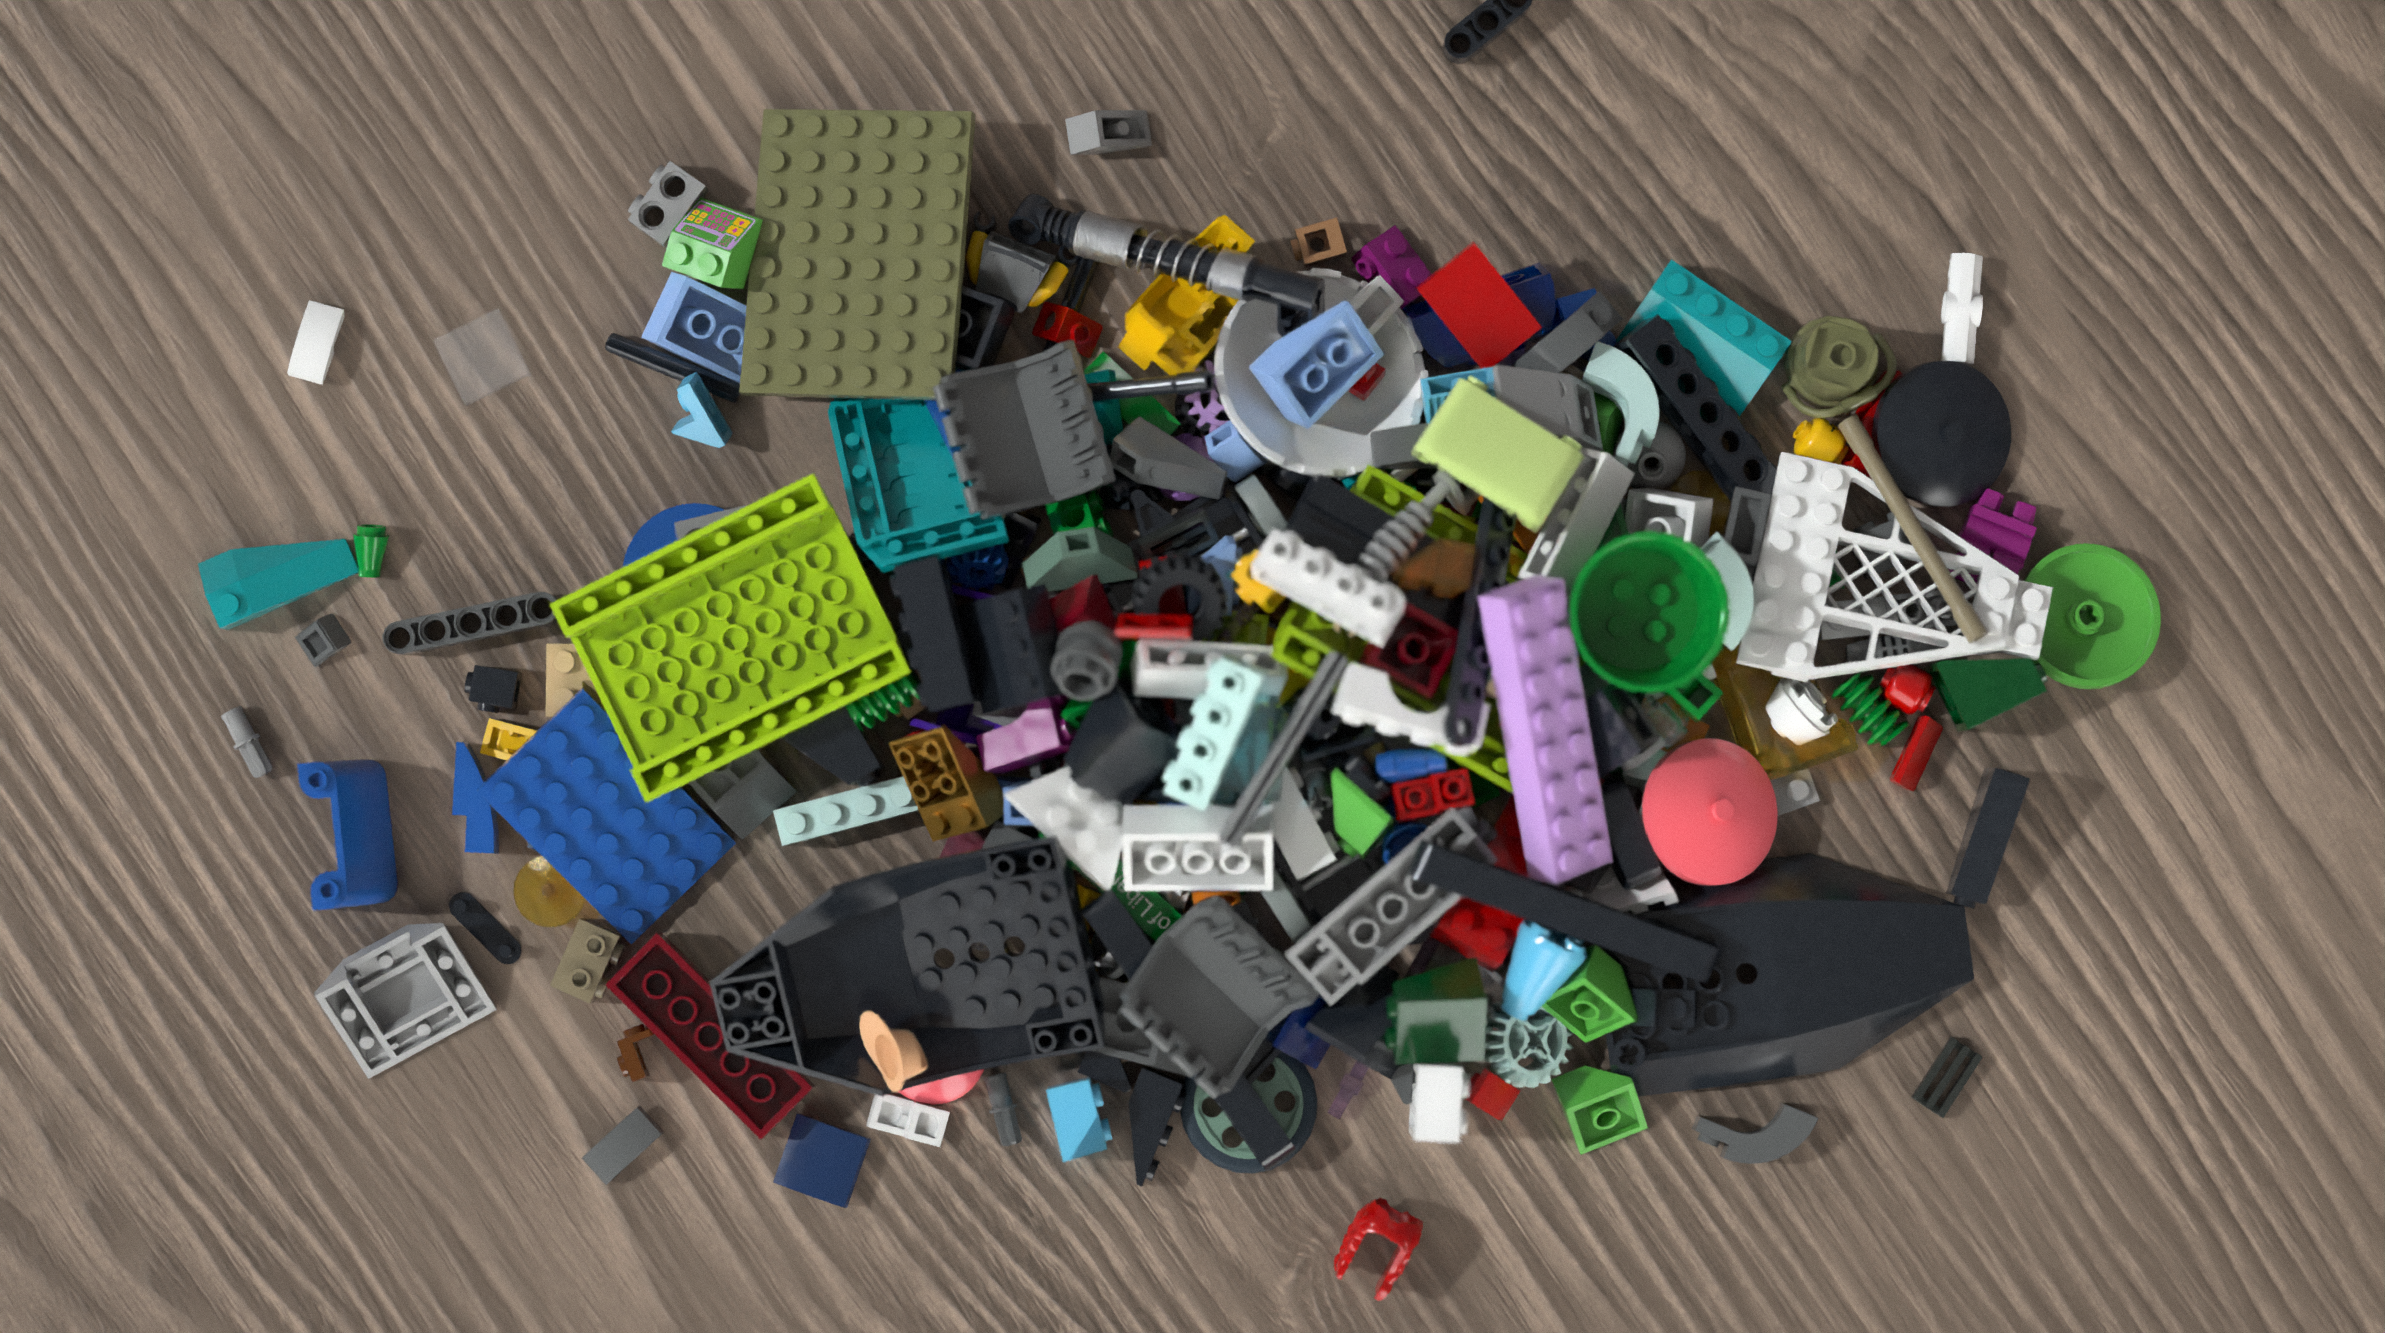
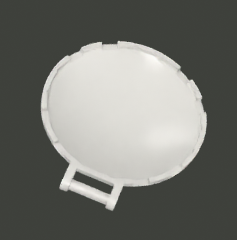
M1312 268L1310 271H1296L1321 278L1325 281V312L1344 300H1351L1369 284L1364 280L1360 283L1352 278L1341 275L1340 271ZM1257 299L1249 302L1239 300L1224 321L1215 351V378L1221 402L1228 417L1241 436L1254 449L1274 463L1291 471L1315 477L1319 474L1326 478L1346 477L1356 474L1360 476L1368 464L1373 466L1370 441L1371 432L1419 424L1423 411L1420 379L1428 378V370H1425L1421 353L1423 347L1419 337L1400 308L1373 335V338L1384 353L1376 362L1386 369L1384 378L1365 401L1347 391L1309 429L1284 418L1249 368L1275 341L1282 338L1277 329V305ZM1394 469L1388 475L1402 483L1417 469Z

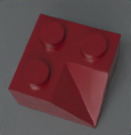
M1404 601V612L1384 645L1380 647L1368 641L1358 663L1362 666L1387 673L1388 681L1426 701L1433 696L1456 650L1459 631Z

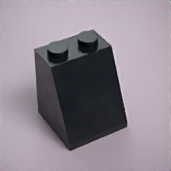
M1116 676L1112 689L1093 700L1064 759L1071 771L1070 777L1078 787L1084 790L1089 788L1098 792L1108 801L1115 800L1128 806L1182 750L1177 747L1180 734L1160 697L1133 695L1132 683Z
M846 705L781 737L848 785L854 786L858 784L860 788L868 786L881 778L878 771L885 768L865 732H861L855 725Z
M1383 965L1363 984L1356 983L1331 1006L1327 1002L1308 1022L1305 1029L1391 1080L1400 1064L1395 1063L1393 1050L1386 1049L1385 1030L1386 1028H1392V1019L1387 1017V997H1393V985L1400 974Z

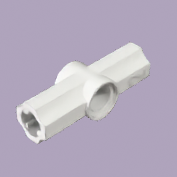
M1952 253L1950 255L1948 288L1944 293L1941 309V322L1944 324L1941 361H1953L1966 365L1974 364L1976 330L1980 325L1983 309V297L1980 295L1983 256L1971 253Z

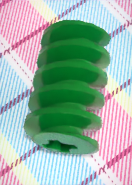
M910 664L908 665L911 673L846 704L852 720L861 732H863L862 723L871 729L875 726V716L884 722L888 719L887 709L897 715L901 712L900 702L910 708L914 705L913 695L919 699L917 685L921 684Z
M1856 672L1840 684L1830 698L1835 700L1843 697L1845 700L1839 708L1840 711L1853 709L1854 712L1848 721L1853 723L1861 720L1863 723L1857 731L1858 734L1871 732L1872 735L1866 744L1871 746L1879 743L1880 747H1882L1908 727L1909 722L1895 723L1901 712L1898 709L1887 712L1886 710L1891 702L1883 699L1877 700L1883 689L1880 686L1868 688L1874 679L1873 676L1867 675L1860 678L1859 676L1862 672Z

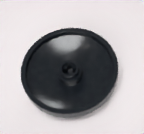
M1932 361L1909 368L1895 378L1887 387L1875 410L1872 440L1876 451L1906 498L1927 506H1955L1967 503L1983 494L2001 474L2011 445V422L2003 397L1996 386L1984 374L1963 363Z

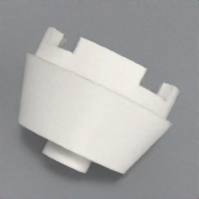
M1781 678L1765 705L1766 711L1772 719L1770 723L1775 731L1783 738L1788 737L1797 745H1802L1830 733L1829 729L1838 722V717L1835 713L1832 712L1828 715L1825 710L1827 699L1809 680L1800 683L1798 680Z

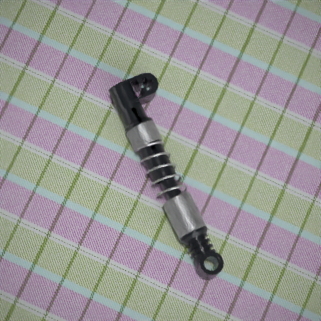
M1038 194L1027 195L1008 223L1009 232L1012 236L1024 244L1033 245L1040 240L1051 244L1055 243L1059 246L1063 245L1069 249L1071 254L1129 270L1136 264L1138 273L1143 270L1146 263L1154 266L1155 278L1161 273L1171 276L1173 282L1178 278L1187 280L1190 287L1195 285V283L1205 285L1208 292L1212 290L1215 294H1221V296L1224 295L1247 302L1257 299L1277 305V329L1281 337L1325 312V281L1323 279L1265 264L1260 257L1252 256V254L1249 255L1248 253L1245 254V252L1242 253L1238 250L1225 248L1222 251H1217L1213 244H1207L1205 247L1199 246L1195 239L1184 242L1178 234H1173L1165 240V236L1160 229L1154 230L1148 235L1143 225L1134 224L1130 221L1127 222V220L1124 221L1086 210L1071 213L1069 210H1062L1058 207L1054 208L1047 198ZM1155 233H1159L1162 241L1151 239V237Z

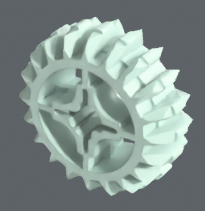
M1496 1001L1492 1003L1495 1013L1486 1014L1489 1024L1485 1032V1048L1488 1051L1484 1055V1060L1491 1062L1489 1071L1493 1074H1498L1501 1079L1512 1084L1514 1087L1520 1088L1523 1086L1530 1088L1538 1087L1539 1083L1546 1084L1551 1082L1550 1075L1557 1076L1561 1074L1558 1064L1569 1062L1564 1054L1566 1050L1574 1048L1570 1043H1567V1037L1574 1033L1566 1029L1565 1025L1543 1007L1535 1013L1536 1015L1533 1019L1522 1021L1502 1010L1501 1005L1503 1002ZM1532 1057L1534 1061L1525 1067H1521L1517 1063L1521 1058Z

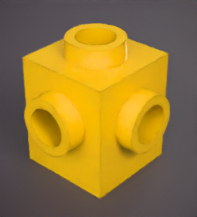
M1256 549L1251 555H1245L1237 562L1234 568L1235 571L1230 576L1238 584L1234 591L1249 606L1255 601L1269 615L1287 596L1252 578L1251 564L1259 553Z

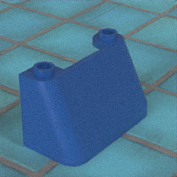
M369 759L297 764L299 784L302 791L311 798L331 799L338 871H330L318 875L311 885L312 910L382 904L390 901L397 892L398 880L387 776L383 766L379 762Z

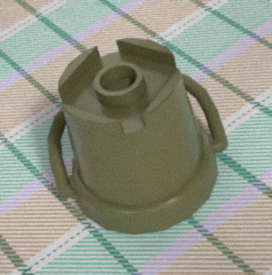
M1823 316L1808 321L1793 334L1792 342L1785 351L1784 370L1788 381L1782 384L1781 388L1792 405L1802 414L1814 418H1831L1842 413L1847 415L1878 398V394L1889 386L1896 374L1897 360L1892 348L1881 333L1871 335L1865 326L1846 317ZM1877 343L1885 354L1888 366L1883 379L1873 387L1872 385L1878 372L1879 356ZM1801 400H1803V401H1805V402H1807V403L1813 405V406L1816 407V408H1820V409H1815V408L1809 407V406L1805 405Z

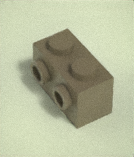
M579 919L550 986L588 1003L595 1002L596 997L602 999L607 991L605 984L610 980L606 977L611 963L617 966L624 952L625 945L620 944L623 936L587 919Z

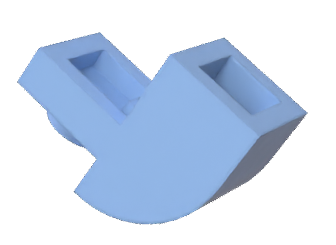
M1231 420L1205 436L1209 456L1219 467L1227 471V477L1233 482L1240 481L1268 462V458L1254 449L1241 436Z

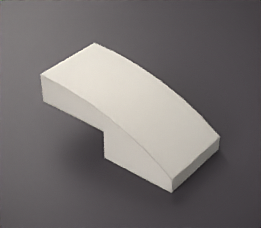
M309 300L290 359L289 376L323 385L334 356L333 347L345 317L343 309Z
M887 1094L884 1097L875 1095L866 1126L940 1147L950 1112L891 1094Z

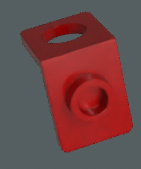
M1045 302L1032 330V335L1058 344L1074 340L1079 354L1090 358L1103 330V326L1071 308ZM1052 313H1055V322L1046 331L1045 322Z

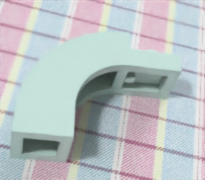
M1597 341L1582 381L1592 386L1594 392L1613 401L1621 411L1625 430L1614 458L1627 468L1629 462L1636 465L1643 446L1651 447L1659 421L1658 397L1649 376L1634 359L1612 346Z
M1717 531L1700 550L1717 567L1722 577L1721 581L1724 582L1728 593L1729 624L1727 634H1724L1725 639L1723 643L1732 651L1739 644L1748 629L1753 612L1754 594L1752 582L1743 561L1732 545Z

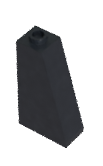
M1996 767L1984 768L1946 891L1947 894L1955 896L1954 903L1972 909L1975 908L1976 903H1987L2030 778Z

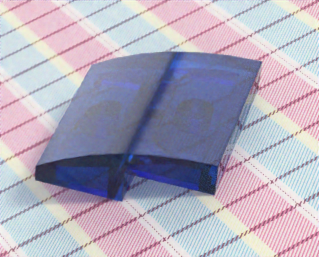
M1320 993L1312 1005L1292 1011L1272 1045L1314 1069H1317L1331 1045L1305 1029L1308 1022L1327 1003Z

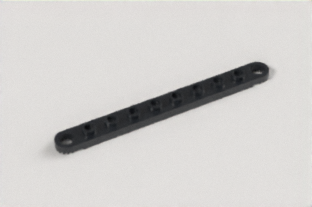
M1486 497L1483 498L1446 701L1448 711L1447 716L1444 717L1446 722H1443L1445 729H1442L1443 733H1446L1444 738L1448 739L1447 743L1451 744L1452 747L1470 746L1477 737L1490 666L1478 596L1504 587L1513 532L1516 525L1517 513L1514 512L1512 516L1506 513L1507 510ZM1459 721L1460 724H1463L1461 728H1464V730L1461 731L1462 735L1459 732Z

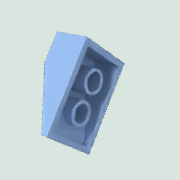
M671 272L641 338L740 384L747 306L687 276Z
M1344 300L1275 341L1249 368L1284 418L1309 429L1384 353L1351 304Z

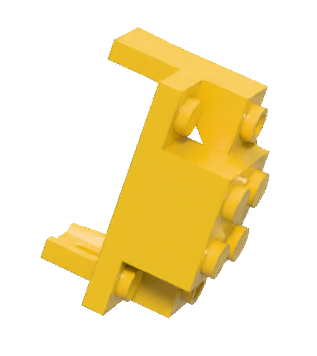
M1226 215L1217 217L1195 238L1199 246L1205 247L1207 244H1213L1217 251L1228 248L1242 253L1245 252V254L1248 253L1255 243L1252 237ZM1160 274L1125 313V330L1127 333L1121 340L1118 348L1144 371L1154 361L1169 375L1192 372L1216 349L1219 333L1224 321L1239 300L1215 294L1212 290L1208 292L1206 286L1195 283V285L1190 287L1187 280L1178 278L1173 282L1171 276Z

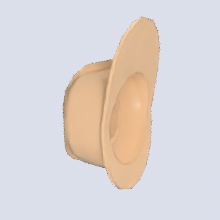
M865 1011L861 1015L859 1026L864 1046L881 1071L887 1086L893 1092H898L903 1087L904 1080L927 1069L928 1062L922 1047L911 1031L889 1029L884 1021L872 1011Z

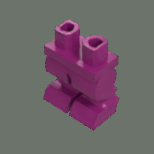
M1986 489L1978 499L1977 504L1969 508L1966 520L1958 536L1986 555L1990 554L1992 559L2018 575L2019 571L2024 567V561L2037 527L2032 526L2036 507L2017 501L2011 517L1998 512L2005 495L1991 489ZM1958 551L1957 554H1955L1959 556H1966L1960 551ZM1969 573L1977 584L1979 575ZM1961 574L1954 577V579L1966 583Z

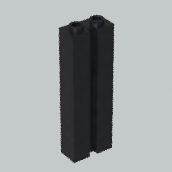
M1319 474L1310 479L1283 533L1285 531L1295 533L1303 539V544L1314 550H1317V548L1327 550L1335 556L1337 562L1349 568L1350 565L1359 566L1358 558L1362 553L1367 554L1365 548L1370 541L1375 542L1373 536L1378 530H1384V525L1387 522L1396 520L1395 516ZM1425 534L1421 540L1416 539L1418 545L1413 552L1408 551L1410 557L1405 563L1398 562L1400 567L1395 572L1390 573L1387 571L1389 577L1383 582H1376L1380 585L1387 583L1394 586L1401 592L1404 601L1459 631L1472 560ZM1505 580L1504 587L1508 586L1510 582Z

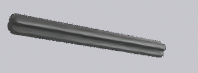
M1330 651L1219 833L1218 838L1230 847H1237L1346 668L1348 659L1337 651Z

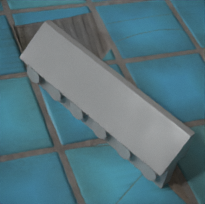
M1453 807L1285 953V956L1330 1006L1356 983L1363 984L1462 897L1407 875L1421 839L1491 864L1498 860Z

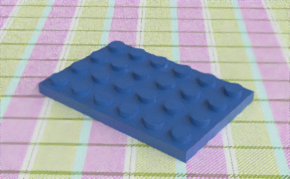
M582 687L477 789V792L632 944L724 856L736 842L681 786L648 803L645 802L630 771L633 768L632 763L607 712Z

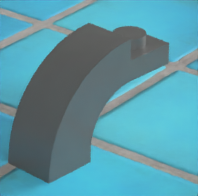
M1599 291L1549 334L1522 354L1509 367L1560 373L1599 341L1623 318Z
M1780 1103L1772 1120L1754 1131H1735L1698 1115L1692 1129L1700 1133L1698 1140L1718 1148L1720 1141L1724 1142L1720 1157L1733 1162L1755 1164L1781 1158L1796 1149L1810 1135L1819 1118Z

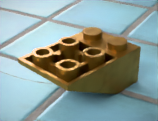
M945 725L888 743L933 842L988 827L1004 815V794L996 776L992 772L984 771L982 762Z

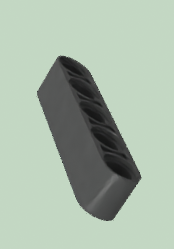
M535 592L396 621L385 628L383 643L392 653L410 655L550 626L557 622L553 611L549 617L540 619L535 613V606L542 599H549L551 603L559 599L546 592ZM507 606L514 607L517 612V619L510 626H504L500 621V613ZM477 614L481 619V627L477 632L469 634L465 630L464 621L468 615ZM441 621L445 625L446 633L441 640L433 641L429 636V627L433 622ZM401 628H405L409 632L410 641L406 647L397 648L393 642L394 633Z

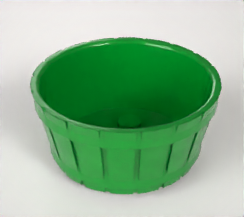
M1650 531L1619 537L1593 554L1578 574L1569 602L1570 623L1574 641L1589 666L1602 678L1610 683H1615L1616 686L1636 692L1640 690L1644 693L1666 691L1665 689L1671 690L1690 682L1691 678H1696L1712 663L1711 660L1715 659L1725 639L1724 634H1727L1729 624L1728 593L1724 582L1721 581L1722 577L1717 567L1710 558L1707 559V555L1689 541L1685 542L1683 538L1663 532L1658 534V532Z

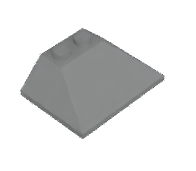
M444 923L408 924L343 959L314 992L315 998L368 1079L497 1010L494 1002Z

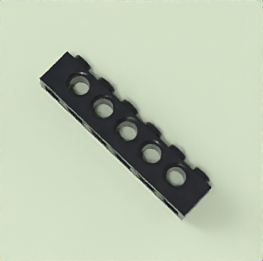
M1659 314L1642 321L1613 346L1630 356L1644 369L1656 390L1659 408L1730 502L1735 487L1772 495L1777 466L1770 463L1761 451L1762 447L1759 441L1749 434L1740 423L1738 413L1724 402L1718 394L1716 384L1709 377H1706L1697 366L1696 358L1692 352L1681 345L1675 337L1673 327L1668 321L1662 319ZM1657 350L1663 354L1664 364L1658 361L1656 357ZM1678 379L1684 382L1686 386L1685 393L1680 390ZM1700 408L1706 411L1707 422L1701 418ZM1722 436L1728 440V451L1722 445ZM1744 465L1750 470V480L1744 474Z

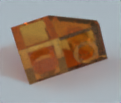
M1439 538L1408 558L1406 562L1401 563L1394 572H1389L1388 580L1398 581L1399 587L1403 589L1420 590L1421 586L1433 588L1435 595L1456 597V593L1459 594L1469 589L1475 545Z

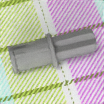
M242 706L233 708L221 715L235 742L234 750L239 749L252 776L258 778L269 773L272 770V765L258 740L261 736L259 733L255 734L243 712Z

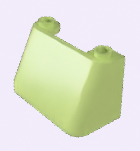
M1469 376L1467 381L1459 378L1413 448L1411 455L1425 464L1428 462L1433 465L1438 463V470L1445 471L1507 510L1506 513L1512 516L1514 512L1517 513L1516 517L1522 521L1520 524L1537 533L1584 459V455L1579 452L1582 446L1565 435L1561 439L1557 438L1486 393L1488 387L1472 376Z

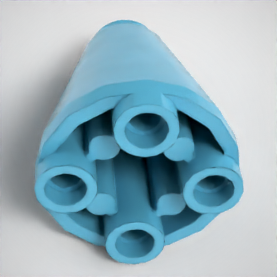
M1524 919L1519 926L1502 994L1504 1001L1501 1009L1519 1020L1527 1021L1529 1015H1534L1585 961L1588 956L1586 948L1583 946L1585 940L1566 933L1562 934L1550 927Z

